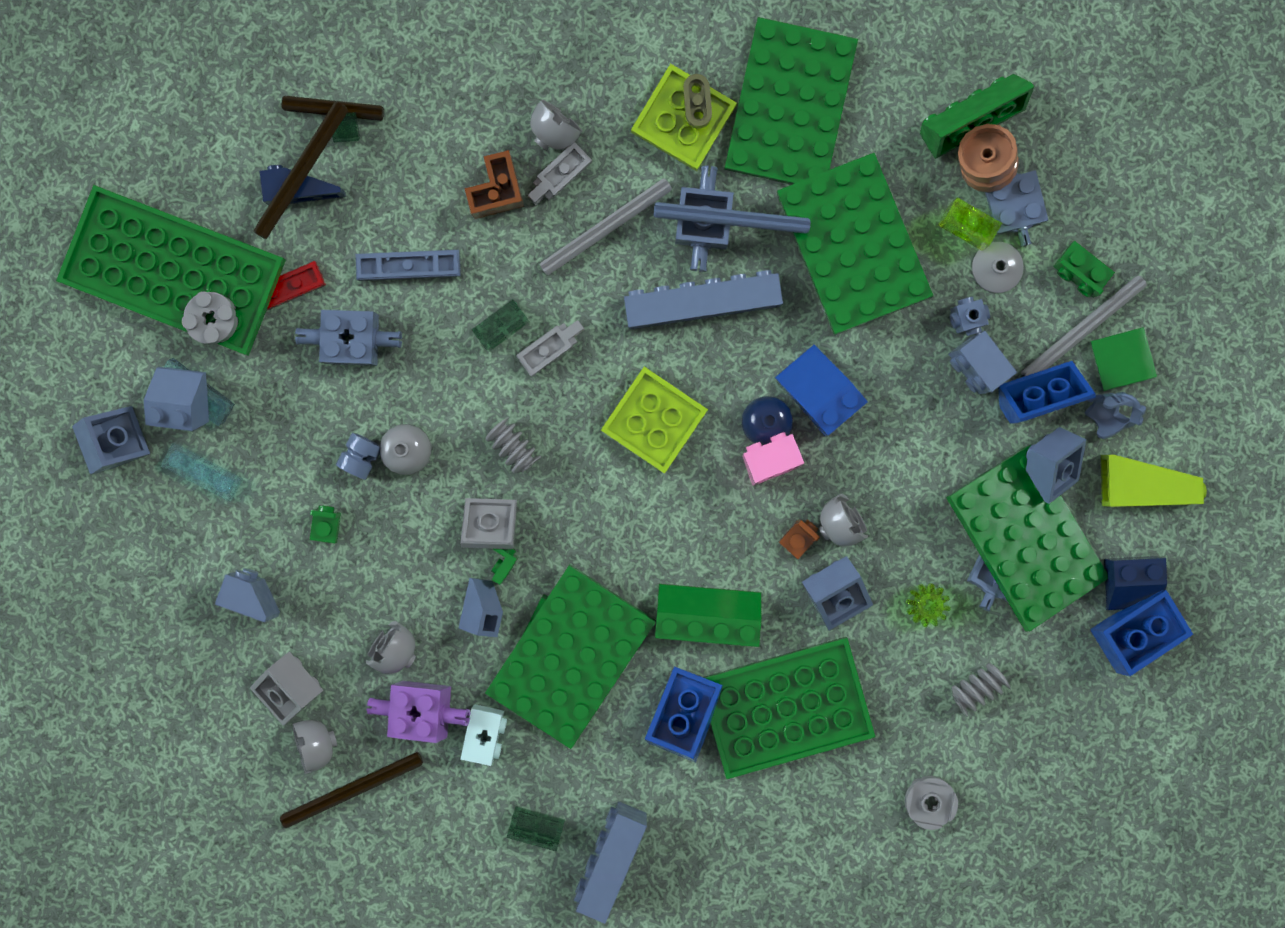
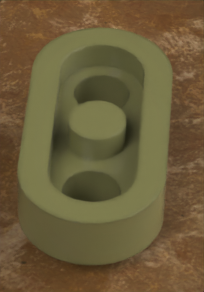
M693 74L685 80L683 87L685 116L690 126L699 129L707 126L712 117L710 85L707 78L703 75ZM694 86H698L701 92L696 94L691 89ZM701 112L703 118L696 119L694 113Z

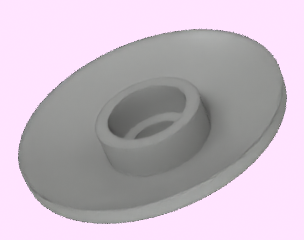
M1004 242L986 244L978 250L972 262V273L975 281L981 288L992 293H1003L1011 290L1019 283L1023 275L1024 265L1020 253L1013 246ZM997 262H1002L1004 264V269L1002 271L996 268Z

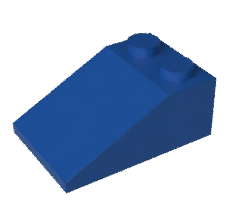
M815 345L810 347L775 377L824 436L830 435L868 402L853 383Z
M1162 590L1109 616L1090 629L1115 672L1126 676H1132L1193 635V632L1167 590Z
M674 666L646 734V742L696 763L706 738L722 685Z

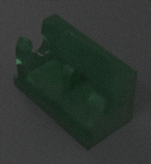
M511 299L506 305L472 328V331L484 348L490 352L530 321L514 299Z
M516 806L506 838L557 852L565 819Z

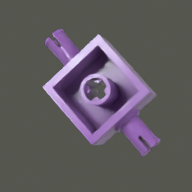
M401 681L391 685L390 701L370 698L367 706H372V708H367L368 714L389 717L387 737L438 743L447 738L448 723L468 726L470 718L466 716L471 715L469 709L450 708L451 686Z

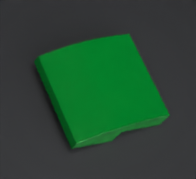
M1144 327L1091 341L1104 391L1157 377Z

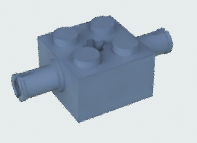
M701 166L699 189L681 187L679 205L732 210L734 193L715 190L717 167L711 166L710 177H708L709 166ZM678 220L675 244L693 247L691 271L697 272L698 261H700L699 272H707L708 249L726 250L730 225L703 224L701 222Z
M321 310L320 328H296L295 334L306 337H295L297 345H319V362L324 364L377 366L378 347L401 348L402 341L391 339H402V332L379 331V315L373 311ZM350 333L354 335V339L349 340L348 343L345 341V336H349Z

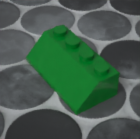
M1015 74L1006 78L1000 77L990 87L984 90L978 89L971 93L968 99L960 103L956 101L950 104L944 112L938 115L932 114L928 116L922 123L920 135L936 159L959 147L966 133L975 127L985 124L999 125L1025 111L1034 85Z
M659 584L655 638L759 647L761 592Z

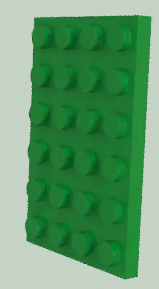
M758 17L724 170L791 185L830 170L858 39Z
M875 153L777 190V196L786 216L810 219L811 224L808 233H792L834 336L934 296Z
M1031 445L1025 446L946 497L1025 631H1032L1108 579L1106 570L1062 496L1060 495L1050 504L1046 503L1027 473L1026 453Z
M569 564L485 694L572 749L656 623V620Z
M847 637L703 677L722 685L711 720V726L726 779L876 737Z

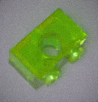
M958 197L949 204L938 223L939 227L981 251L990 246L1002 225L1000 221Z

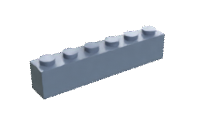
M771 270L756 272V277L746 278V274L731 276V280L721 282L720 278L705 280L703 285L695 286V282H686L679 284L680 288L670 289L669 286L655 287L654 292L644 293V290L628 292L629 296H624L628 328L631 330L781 307L783 301L779 274H772Z

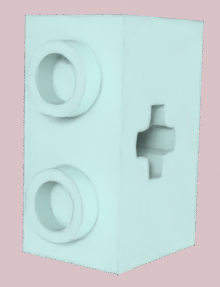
M474 704L471 708L470 722L467 726L460 760L491 766L494 759H499L502 744L498 743L499 733L504 734L507 719L503 718L504 710ZM483 730H487V735L490 736L487 741L482 740L483 735L481 733Z

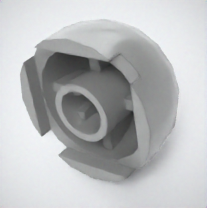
M542 99L531 114L530 126L536 136L534 141L545 150L549 147L555 150L570 147L579 138L582 129L570 117L568 119L560 113L561 110Z
M410 424L397 425L389 429L382 437L379 445V453L383 464L390 471L400 475H413L421 471L430 460L432 447L428 435L419 427Z
M839 494L829 500L822 508L820 516L822 526L819 527V530L825 540L830 539L833 543L842 547L852 546L868 538V535L863 534L867 532V528L856 507L854 506L852 510L846 502L850 499L844 494Z
M397 621L388 624L392 628L387 634L384 635L382 630L368 652L371 661L366 660V664L383 674H393L401 671L404 667L409 668L416 657L414 655L415 638L413 634Z
M305 720L292 724L304 773L308 774L317 771L327 765L333 756V747L337 746L334 731L328 732L326 726L316 720Z

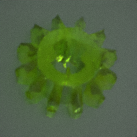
M929 583L927 589L923 584H919L918 590L920 593L914 590L910 591V594L915 597L914 600L906 599L907 604L913 605L906 612L909 615L915 614L912 621L915 623L921 621L923 627H927L929 622L933 626H938L937 617L945 621L947 617L942 614L943 610H951V607L943 604L948 602L950 598L947 595L942 596L943 588L938 587L935 590L933 583ZM926 600L933 602L930 605V610L923 608L926 605Z

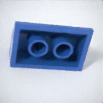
M1073 361L1003 383L998 387L999 406L1010 424L1020 423L1096 397V393Z

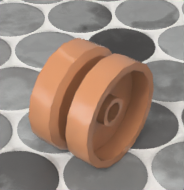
M985 124L977 126L966 133L960 142L958 158L963 179L970 187L977 191L993 192L1001 190L1011 183L1017 174L1019 161L1016 141L1009 130L1000 125Z

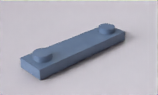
M459 250L355 254L356 279L358 281L461 277Z

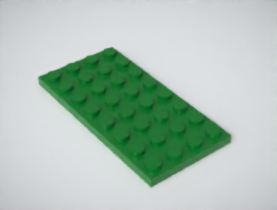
M93 185L56 281L185 332L187 330L182 325V318L188 302L199 292L219 293L233 302L236 308V317H238V325L234 334L228 340L217 344L249 356L286 259ZM212 311L210 314H206L205 318L207 325L210 322H216V319L213 317L215 314L214 311Z

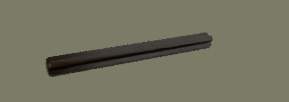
M337 101L334 102L254 228L255 234L264 239L268 238L347 114L348 109L345 105Z
M415 752L282 814L280 822L284 828H289L420 767L423 764V759L419 752Z

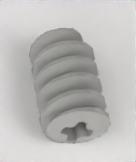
M507 417L497 424L485 439L487 442L495 440L492 445L494 450L502 448L499 453L500 458L509 456L505 464L507 466L515 464L512 469L513 474L523 473L541 458V455L532 457L535 448H525L529 442L528 439L519 441L522 432L512 433L515 423L506 425L505 423L509 418Z
M991 663L986 664L987 672L981 668L978 669L979 678L970 674V684L965 680H961V689L955 685L951 687L952 696L966 717H968L966 708L969 707L976 712V702L983 706L986 705L985 696L993 701L994 690L1002 695V685L1011 689L1004 675Z

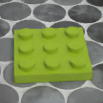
M670 63L633 125L631 133L693 170L698 171L737 103L710 87L711 120L704 128H693L686 120L683 93L684 82L690 75ZM694 86L691 89L696 94L701 92L698 86ZM701 112L694 113V117L696 119H702L703 114Z
M644 366L601 431L665 474L708 409Z

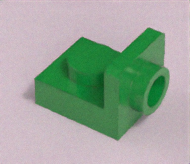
M319 505L318 509L310 510V515L313 516L310 540L337 543L341 513L334 512V507Z
M514 548L493 549L505 557L504 561L499 558L491 570L495 574L491 580L499 585L504 582L519 558L515 555L516 550Z

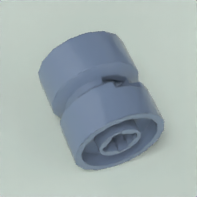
M352 432L346 443L348 450L341 453L335 465L356 477L366 480L372 469L371 461L377 460L380 454V446Z

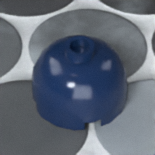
M763 396L754 399L747 405L742 414L741 425L745 436L751 442H761L763 446L771 443L770 438L785 432L786 436H789L793 426V417L790 408L784 401L772 396Z

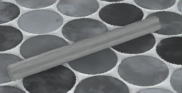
M666 179L660 180L542 261L540 267L544 273L550 275L671 191L669 182Z
M1141 276L1134 277L1021 371L1022 376L1048 369L1147 286L1146 281Z

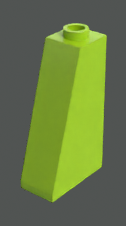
M1100 455L1102 506L1204 504L1207 489L1201 477L1118 455Z

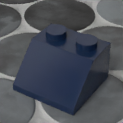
M1146 556L1104 559V569L1108 574V579L1105 580L1106 610H1122L1162 590H1166V558Z

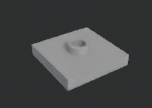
M465 498L461 548L513 549L517 500Z

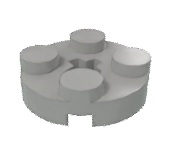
M204 291L199 292L186 305L182 325L194 340L212 345L224 342L234 334L238 325V317H236L235 306L229 298L216 292ZM214 311L213 317L216 319V322H210L207 325L205 316L207 313L210 314Z
M924 776L915 779L908 788L905 795V808L909 817L918 826L928 830H936L954 819L958 810V798L953 788L945 780L936 776ZM930 796H934V800L938 801L937 805L932 806V809H928V805L925 804V800L929 799Z

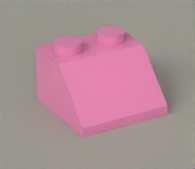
M785 432L771 437V443L762 446L761 442L746 447L747 452L743 453L742 456L752 486L800 468L804 464L793 434L786 436Z

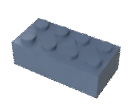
M619 801L616 808H610L606 817V832L600 831L595 844L594 852L596 855H590L585 867L584 877L586 878H580L575 890L576 912L604 924L606 923L646 830L647 813Z

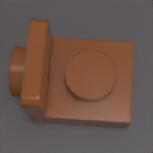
M798 519L778 542L795 558L799 559L814 541H818L820 536L816 532L819 529L808 519L805 522Z

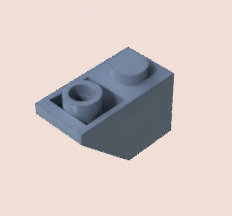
M469 578L459 629L477 636L498 637L503 611L493 581Z

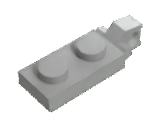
M574 142L537 175V179L533 182L536 188L528 194L529 199L537 205L545 197L548 200L556 197L592 163V160Z
M578 320L569 327L564 323L560 326L557 325L516 356L529 375L533 377L573 348V345L577 343L575 337L585 329Z

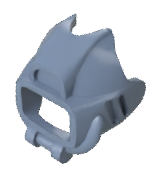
M1125 392L1099 394L1095 398L1087 400L1093 402V404L1085 411V414L1097 424L1098 430L1096 435L1101 439L1112 437L1124 428H1130L1136 424L1140 426L1143 423L1142 416L1145 414L1146 408L1140 405L1134 396ZM1120 406L1132 407L1130 419L1119 413Z

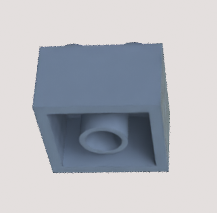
M986 331L972 335L949 353V356L952 358L950 360L952 367L957 372L962 371L967 378L965 383L974 393L978 392L979 395L993 392L1017 373Z

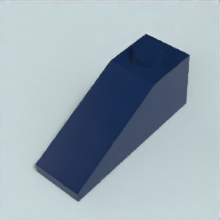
M271 165L267 167V170L259 171L263 202L267 205H270L291 172V169L283 168L282 165ZM307 175L289 204L346 197V193L339 186Z

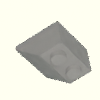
M290 652L270 666L250 687L283 726L323 691L318 680L311 676L304 669L301 661Z

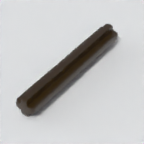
M283 96L281 107L284 111L327 115L336 101ZM337 101L347 107L348 112L345 117L383 120L384 108L381 105Z

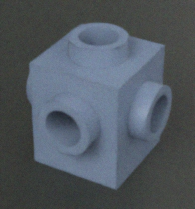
M973 297L957 301L958 306L950 309V322L952 327L956 329V333L966 332V335L969 336L982 332L981 327L989 324L990 312L988 306L983 304L982 299L974 301ZM971 310L974 320L969 317V312Z

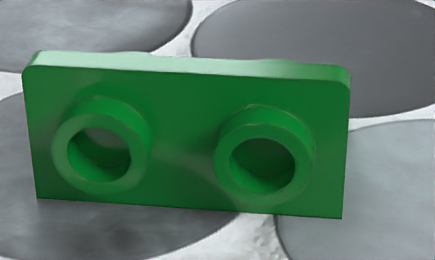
M1073 241L1053 266L1058 270L1057 274L1062 279L1068 282L1071 280L1079 286L1077 290L1082 295L1093 298L1103 293V287L1115 273L1076 241Z

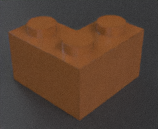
M509 150L484 156L490 182L464 188L473 218L478 219L524 207Z

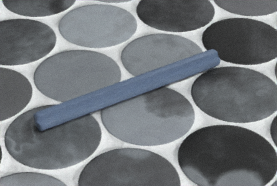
M660 202L655 203L653 213L656 218L797 233H808L811 224L809 218Z

